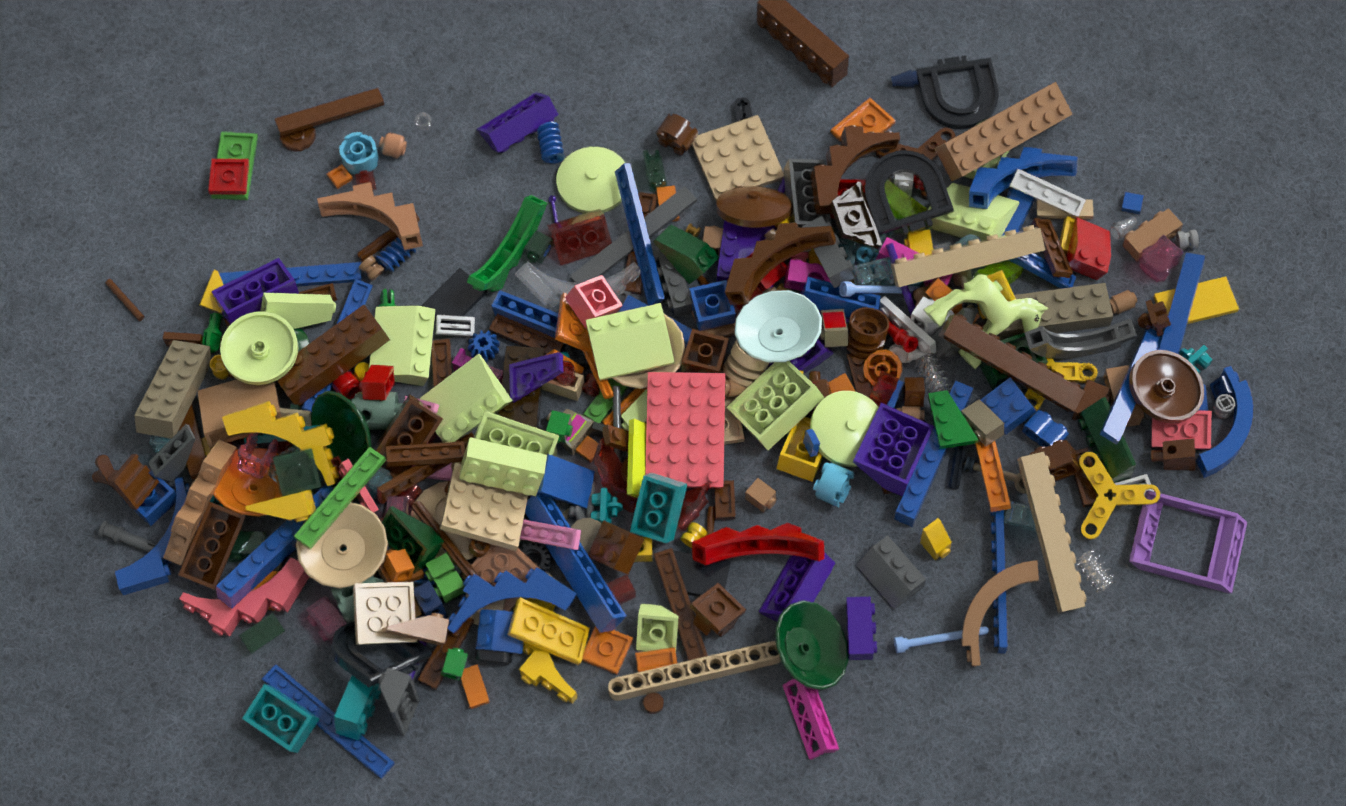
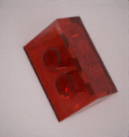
M600 209L547 225L560 265L598 254L612 243L605 216Z

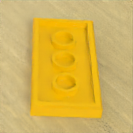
M1226 276L1198 283L1187 324L1238 312L1239 308ZM1176 289L1154 294L1156 303L1164 302L1168 312L1167 315H1169Z
M519 598L515 605L507 635L579 665L582 661L590 628L523 598Z

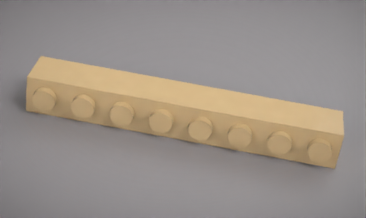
M1034 225L1022 227L1023 231L1009 230L1004 232L1005 235L998 237L997 234L986 236L987 240L984 241L974 239L968 241V245L961 246V243L950 245L948 250L943 251V248L931 250L932 254L925 255L923 252L914 254L912 259L907 260L906 257L895 259V263L890 264L895 286L902 287L1044 251L1045 247L1041 229L1034 228Z
M1044 452L1020 457L1017 460L1058 613L1084 607L1086 595L1080 588V573L1075 570L1074 563H1076L1074 552L1070 551L1069 544H1071L1069 533L1065 532L1064 525L1066 521L1064 514L1060 513L1059 510L1061 503L1059 495L1055 494L1054 491L1055 479L1053 475H1050L1048 469L1050 467L1049 458L1045 456Z

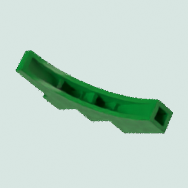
M533 195L524 198L511 228L498 249L478 271L469 275L467 283L471 284L472 288L478 291L487 289L495 292L504 287L510 268L518 265L525 245L533 242L547 202Z

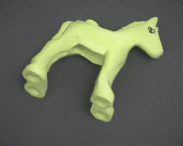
M980 274L972 281L964 283L965 289H955L948 295L937 299L932 305L927 306L923 310L934 323L941 327L945 323L948 312L956 305L964 302L978 303L982 314L987 319L986 324L983 326V331L997 336L1017 319L1022 320L1024 333L1038 328L1041 316L1048 308L1032 298L1007 301L1000 292L1003 290L1002 286L996 280L992 282L986 275ZM962 349L958 351L962 358L974 369L981 364L979 359Z

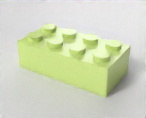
M469 438L462 459L459 479L483 484L488 487L501 488L506 491L536 496L544 476L547 455Z

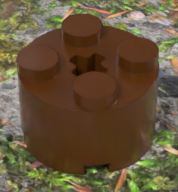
M669 113L657 129L656 135L661 146L665 148L670 146L677 155L682 156L698 136V130L695 127L692 129L689 126L690 122L682 116L674 113L670 116Z

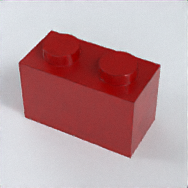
M370 366L359 384V390L362 392L363 399H387L395 384L394 366Z

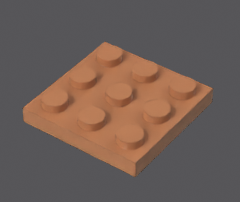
M490 544L489 551L484 557H478L471 565L481 578L493 586L496 585L494 580L500 572L504 573L506 570L526 583L527 579L525 577L530 569L535 570L538 567L519 548L514 551ZM523 597L505 599L502 611H511L516 605L517 599Z

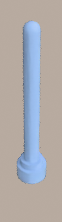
M842 281L839 286V292L842 297H850L855 293H902L901 288L897 286L855 285L850 281ZM908 286L910 293L921 288L920 286Z
M980 627L979 636L989 633L988 627ZM962 630L908 640L902 636L895 637L896 653H903L909 647L961 639Z

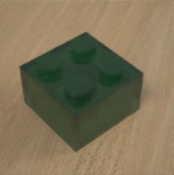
M308 447L271 457L279 493L282 497L321 487L312 448Z

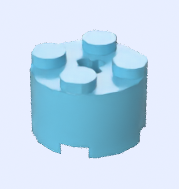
M355 132L344 138L345 140L339 146L343 165L350 174H366L377 167L379 160L375 141L371 136L364 135L362 132Z
M826 462L822 468L823 474L821 479L816 480L813 490L816 491L815 496L817 499L839 508V502L844 503L851 489L849 480L854 478V472L834 463Z

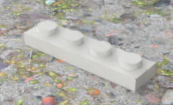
M1020 169L1016 170L1010 187L1075 217L1079 216L1086 201Z
M884 296L880 299L879 311L884 313L899 329H905L910 336L916 337L918 339V347L922 352H927L930 356L937 352L935 340L888 298Z

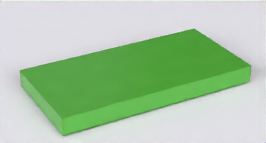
M221 132L217 159L249 160L247 194H211V198L248 200L258 140L257 134Z

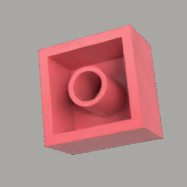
M603 275L575 285L565 297L585 328H587L586 320L617 313L623 306Z

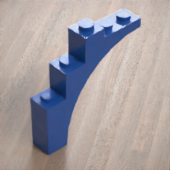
M1024 147L1020 159L1001 157L997 169L978 167L969 190V207L988 209L992 200L999 193L1010 187L1017 169L1037 178L1060 175L1076 176L1078 157L1042 153V149Z
M182 477L175 479L176 505L172 521L165 535L143 558L130 566L115 571L118 587L123 595L169 582L168 575H171L168 563H171V561L163 557L172 533L171 529L175 517L184 505L190 488L189 483H185Z
M538 567L535 570L530 569L525 577L527 579L526 583L506 570L504 573L500 572L494 580L495 586L477 574L469 575L463 583L465 586L463 591L468 593L469 596L468 598L464 596L458 605L460 610L457 614L453 613L451 615L447 629L456 633L462 624L478 610L491 603L508 598H536L567 610L577 593Z

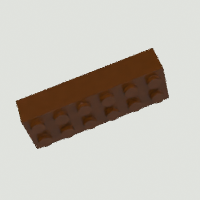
M759 0L757 2L758 25L762 29L765 28L769 31L773 39H778L786 50L794 53L796 59L800 62L803 61L812 73L815 72L819 75L823 83H828L833 87L848 75L849 55L786 0Z
M362 305L298 351L292 368L277 381L295 406L298 407L386 344L390 339L366 306Z

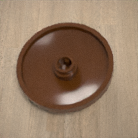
M743 186L722 193L717 199L716 210L723 220L734 225L754 228L768 227L779 224L790 216L791 201L784 193L772 188Z
M1154 350L1140 357L1131 369L1129 376L1131 394L1137 405L1150 417L1164 423H1180L1191 418L1200 409L1204 399L1203 381L1196 368L1183 356L1167 350Z

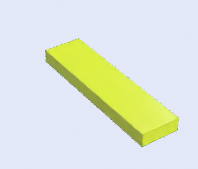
M631 419L629 420L627 495L638 498L646 471L647 423Z

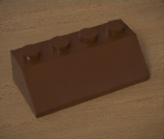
M409 394L373 449L386 459V446L427 444L443 418L425 403ZM386 459L378 470L391 478H395L410 469L412 465L387 467Z
M209 502L178 575L216 590V585L219 583L246 516Z

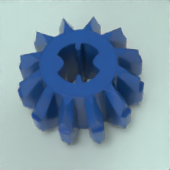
M482 330L479 331V335L473 333V338L468 340V351L471 352L472 358L480 354L485 362H488V357L494 359L495 354H499L498 347L500 343L497 340V336L495 334L491 335L489 330L485 334H483Z

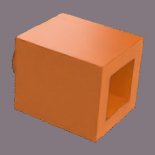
M405 549L389 552L383 565L392 582H402L411 579L415 568Z

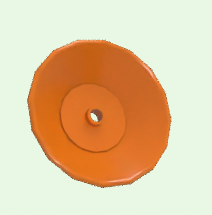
M255 447L236 449L232 463L226 470L213 495L225 508L236 513L258 517L264 516L266 514L246 510L245 506L298 493L299 477L295 467L284 456L276 452Z

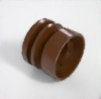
M868 307L853 311L848 323L847 350L860 358H868L875 351L884 350L889 329L887 316L877 309Z

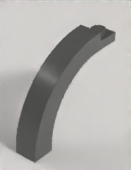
M1131 319L1099 330L1078 334L1054 333L1048 331L1043 326L1025 332L1029 349L1033 353L1055 359L1079 358L1107 352L1121 347L1122 343L1138 338Z

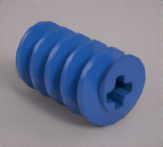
M556 122L544 123L537 129L542 160L549 164L560 163L565 159L560 130L558 129L559 124Z
M398 237L396 238L397 242L393 241L391 243V247L387 246L385 251L380 252V256H375L376 262L382 265L385 271L394 272L393 265L399 268L398 261L400 260L405 263L406 261L403 256L410 258L409 251L415 254V248L404 250L402 242Z

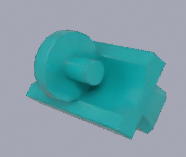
M1205 345L1196 352L1193 348L1189 350L1182 348L1179 352V355L1186 358L1194 367L1198 363L1206 369L1212 363V358L1206 353L1208 348Z
M601 488V493L592 494L593 506H600V511H592L591 518L598 520L601 524L603 520L611 523L612 517H617V512L623 510V504L618 503V498L612 497V494L608 493L607 488Z

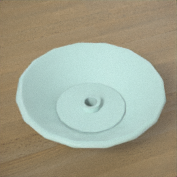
M789 290L770 291L756 296L743 306L736 318L735 336L740 348L752 358L767 363L787 362L801 357L815 345L821 334L822 317L817 306L806 296Z

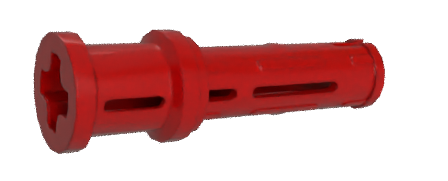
M889 321L887 334L893 338L896 345H901L905 352H913L918 346V339L910 336L908 331L899 329Z

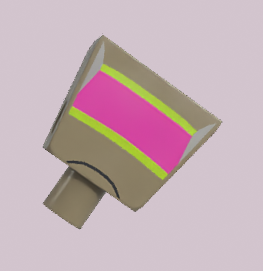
M566 409L563 413L571 415L573 431L571 437H567L566 443L560 442V444L571 455H574L575 449L592 433L594 421ZM551 412L549 413V415L547 416V419H546V421H548V422H549V419H550V416H551Z

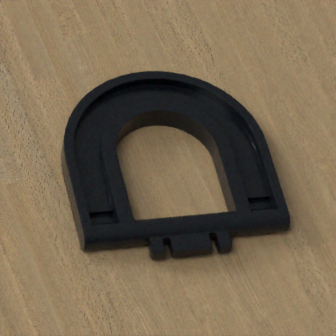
M966 55L961 56L962 61H960L959 56L945 58V64H943L942 59H938L937 66L916 69L924 107L935 121L953 129H969L993 115L998 104L999 88L991 57L967 61ZM973 69L979 99L968 108L950 106L943 99L937 75Z
M902 150L889 153L880 158L871 167L867 175L865 196L879 236L898 229H902L905 235L909 233L907 227H910L911 232L926 228L924 222H927L928 227L933 226L931 219L954 212L940 170L933 161L918 152ZM900 172H909L921 180L931 209L895 221L885 193V185L893 175Z
M355 621L340 627L335 632L331 645V653L336 663L367 687L378 684L382 673H386L387 668L410 674L418 670V663L432 656L431 650L419 641L415 643L385 644L405 659L385 669H381L355 649Z

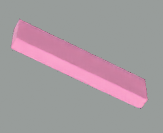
M523 519L520 539L578 550L581 530Z

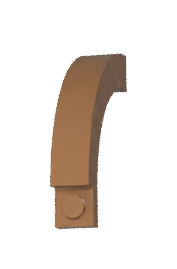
M1037 560L1016 564L1001 571L991 578L973 598L965 615L961 635V647L970 646V650H966L967 662H971V666H980L979 631L988 607L1004 591L1016 585L1039 581Z

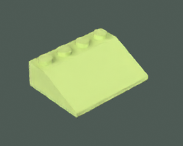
M952 183L947 188L954 212L931 219L933 226L929 227L964 239L984 241L987 240L986 236L997 234L998 237L1003 235L1020 203L1019 201L997 195L992 200L988 209L969 207L970 187Z
M661 303L586 320L587 332L599 380L675 364Z
M421 306L376 307L374 318L387 334L390 341L370 354L369 368L371 365L394 366L395 382L424 386L429 377L435 309Z
M480 354L476 355L420 398L421 400L439 405L437 414L443 420L435 432L443 443L455 442L476 429L485 411L496 414L513 401Z
M790 361L774 362L726 408L769 450L824 399V396Z
M487 411L484 412L474 435V439L545 455H553L559 435Z

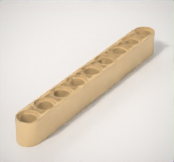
M771 641L617 677L608 684L609 695L616 701L775 665L781 659L779 654L777 656L769 654L771 650H777L776 641ZM753 654H756L760 658L756 661H753L749 657ZM732 659H738L740 663L738 665H732L730 661ZM714 663H717L721 667L717 670H714L710 666ZM693 668H699L701 672L699 674H693L691 670ZM675 672H678L682 675L678 679H674L671 677V675ZM660 677L662 681L660 683H653L652 679ZM639 681L642 683V686L639 688L632 686L634 682ZM620 686L623 690L616 693L613 691V688Z

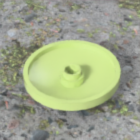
M586 147L571 153L561 163L557 172L556 183L561 199L573 210L585 214H601L614 209L622 202L615 171L625 163L624 160L615 152L601 147Z
M253 312L241 316L227 328L221 341L220 353L226 369L237 380L252 385H264L282 378L292 368L298 355V340L292 326L281 316L270 312Z
M838 391L825 397L813 411L810 421V429L814 430L820 441L818 451L834 464L844 467H857L853 460L879 408L876 403L867 396L854 391Z

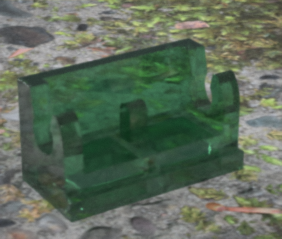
M656 149L653 155H649L648 150L643 151V162L649 191H657V187H666L667 181L659 150Z
M272 613L239 636L250 653L253 654L256 650L284 633L285 630Z

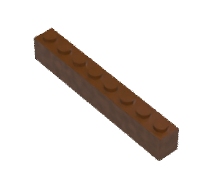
M960 314L948 317L938 335L939 337L1009 378L1011 377L1014 381L1065 411H1075L1085 392L1080 389L1081 386L1074 381L1068 382L1064 379V375L1056 371L1054 373L1048 370V366L1042 362H1034L1029 354L1017 352L1015 346L1010 343H1002L999 341L1000 338L992 333H985L983 328L975 323L973 325L968 323L966 317Z

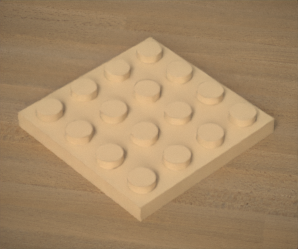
M758 115L700 134L691 144L716 202L722 193L730 189L743 186L763 187L784 178L782 168Z
M455 463L440 529L516 551L519 546L528 495L460 480L461 464Z

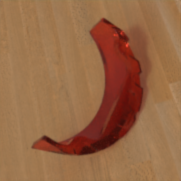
M603 437L599 441L594 455V464L597 466L602 480L601 484L604 488L608 489L613 497L618 498V503L623 504L625 510L635 513L638 498L627 495V481L625 482L621 475L622 463L618 459L614 448L605 445ZM708 480L702 487L685 492L680 517L700 506L712 483Z

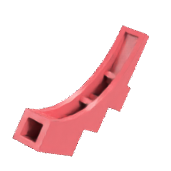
M290 558L278 574L258 589L249 592L232 609L220 599L199 598L184 592L180 600L184 604L183 608L191 613H194V611L200 613V616L212 626L214 633L220 636L225 634L230 637L241 619L249 624L254 622L259 625L269 607L279 612L283 610L288 613L309 576L298 560Z

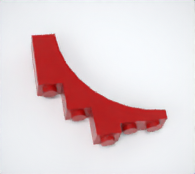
M785 523L772 530L755 525L741 532L725 527L692 541L693 560L704 565L731 557L752 554H786L806 557L816 561L825 559L824 541L802 533L801 527L790 523Z

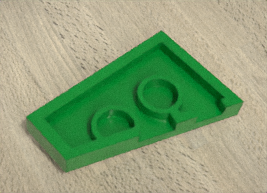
M946 390L928 393L939 449L978 443V438L949 392Z

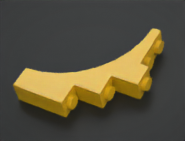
M270 401L232 412L222 417L228 436L239 433L259 432L285 439L302 449L314 461L321 471L327 486L333 485L338 481V470L336 467H333L331 462L333 459L330 448H326L327 445L333 442L332 439L334 438L331 427L328 428L327 423L304 430L305 421L303 416H299L297 412L276 419V408L274 404L271 405Z
M527 598V601L552 612L556 606L540 599ZM524 642L523 652L530 655V657L519 669L520 678L526 684L530 685L532 683L534 686H537L542 681L541 684L549 691L551 689L558 693L557 696L562 701H569L573 704L577 699V692L558 673L550 654Z

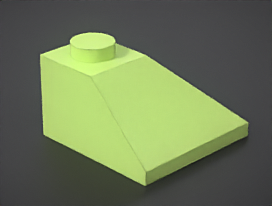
M641 604L638 613L636 650L650 651L675 647L676 651L679 616L660 605Z

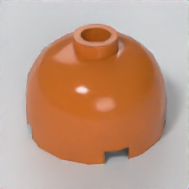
M886 349L877 350L870 354L863 367L865 378L868 379L872 386L880 389L889 388L896 384V381L901 377L903 369L898 355Z

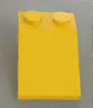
M804 417L790 430L780 453L776 469L813 482L823 455L818 451L817 456L810 457L803 444L805 432L810 429L811 418Z
M311 489L245 506L248 511L288 520L296 518V522L307 520L316 511Z

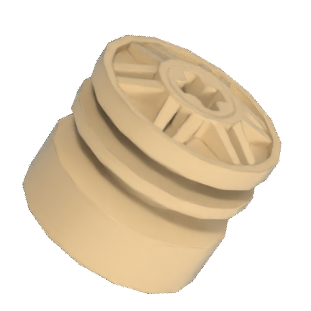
M736 340L731 349V354L727 357V361L723 366V371L731 380L749 387L764 373L769 363L752 358L740 348Z

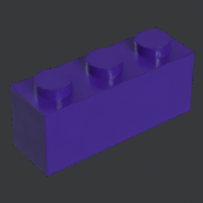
M871 597L846 598L849 660H873L874 653H877V641H873V634H876V622H872V615H875V603H871Z

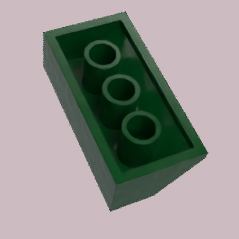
M1103 397L1081 411L1078 425L1080 430H1084L1086 434L1085 440L1088 447H1092L1093 452L1098 456L1113 482L1117 483L1131 479L1136 462L1123 434L1117 444L1100 435L1111 409L1106 397Z

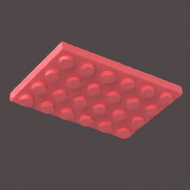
M648 372L645 475L649 473L658 474L686 483L687 488L723 489L725 373Z

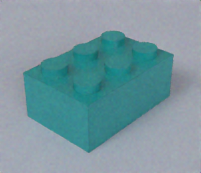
M654 473L644 475L630 532L663 543L674 540L687 484Z
M351 676L334 716L336 734L358 741L362 734L365 735L368 728V723L366 722L369 717L373 716L376 707L374 703L376 699H380L382 694L379 683L372 687H367L354 676Z
M264 684L242 719L290 752L298 753L320 718L273 686Z

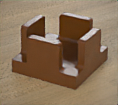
M719 583L690 605V608L696 613L693 623L706 636L713 630L722 637L735 626L737 620L746 611Z

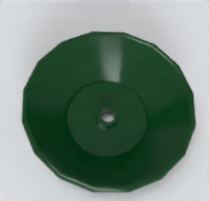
M326 391L318 395L312 405L311 426L327 423L328 428L331 427L334 438L332 439L333 442L327 445L326 448H330L333 456L331 460L332 465L339 471V466L343 461L349 459L354 466L366 450L371 447L370 431L366 418L349 399L340 393Z
M802 600L789 604L780 614L775 629L776 648L782 664L795 680L807 688L824 690L835 686L845 675L849 660L848 644L841 625L831 612L818 603Z

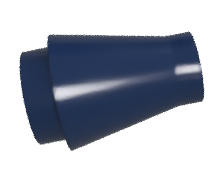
M908 70L896 76H891L893 87H914V85H918L916 70Z

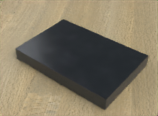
M459 268L421 307L435 309V320L437 315L464 316L488 292L487 289L478 291L472 288V285L467 283L469 275ZM441 320V323L456 324L458 322Z
M673 550L687 594L701 596L717 583L724 589L726 588L731 561L720 560L704 565L694 561L690 553Z

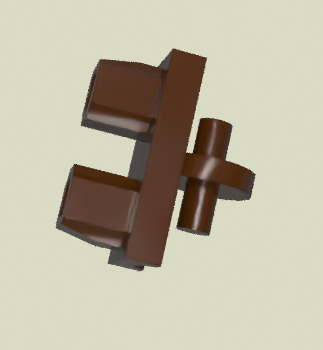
M1151 299L1145 301L1149 314L1143 313L1138 318L1139 326L1146 329L1154 326L1157 335H1163L1162 329L1171 325L1164 302L1161 301L1153 304Z

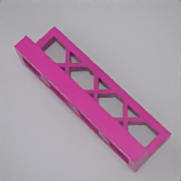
M795 679L782 685L809 759H815L823 753H833L839 750L818 690L807 688ZM795 684L798 688L797 696L792 694L790 688ZM800 702L805 707L803 715L798 710ZM807 721L812 726L810 733L806 732L805 729ZM813 740L818 742L820 748L815 752L812 748Z

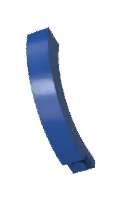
M1231 366L1224 368L1221 375L1227 376L1233 391L1230 394L1235 400L1233 425L1230 433L1220 444L1199 454L1196 462L1204 478L1220 471L1236 457L1249 434L1252 424L1253 401L1250 388L1246 380L1239 382V376L1236 371H1233Z

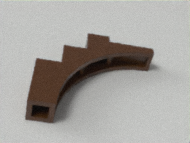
M855 125L844 127L841 135L842 146H829L826 154L827 166L823 164L814 166L811 173L816 214H833L830 203L838 197L839 182L846 170L858 159L869 153L897 148L900 141V133H893L891 131L884 133L870 131L864 133L863 126L856 127Z
M780 223L774 240L756 241L752 258H736L733 261L725 289L730 305L748 304L759 282L781 262L805 250L834 245L836 237L832 227L799 228L797 223Z

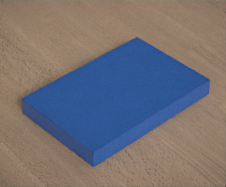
M547 454L545 472L538 493L574 506L577 505L582 509H587L595 471Z

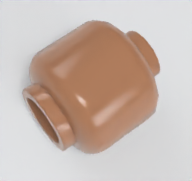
M391 132L387 133L385 137H381L379 147L382 148V154L393 158L403 156L407 146V142L402 135Z

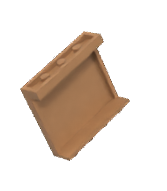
M233 380L198 390L203 431L209 448L213 447L218 440L227 443L259 433L248 432L228 436L222 417L226 414L270 401L271 405L274 404L277 416L275 418H281L276 381L264 385H252L239 380Z

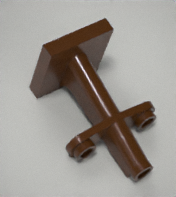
M132 454L119 470H114L108 456L99 455L95 459L98 471L93 473V481L109 485L125 500L132 510H137L159 483L158 479L151 477L149 474L150 469L138 461L137 458L139 456L137 454Z

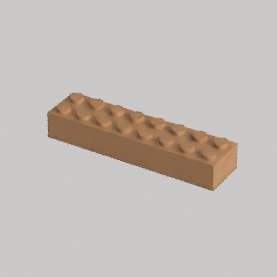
M1054 82L934 149L951 181H954L1071 116L1072 112L1057 83Z

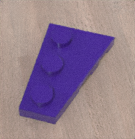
M557 352L509 364L510 397L513 400L512 402H516L562 374L563 354Z

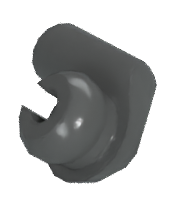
M577 505L576 507H569V516H575L576 521L586 518L581 507Z

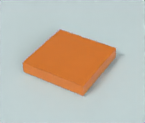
M595 626L584 650L582 661L618 675L633 642V637L615 630L600 633Z

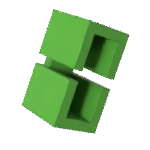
M447 553L426 563V577L430 582H434L436 585L434 590L439 598H443L445 603L466 593L463 591L465 586L458 572L454 570L455 567Z

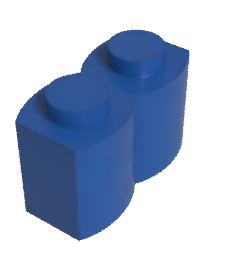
M1040 410L1030 418L1022 430L1026 436L1037 442L1041 447L1051 446L1058 440H1066L1069 435L1067 428L1063 424L1054 422L1050 414Z

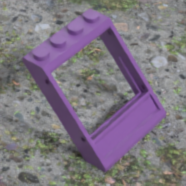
M1148 490L1145 493V498L1148 500H1153L1156 497L1154 491ZM1160 493L1158 502L1142 506L1129 562L1139 570L1232 593L1247 521L1234 512ZM1163 505L1220 519L1207 577L1150 562Z

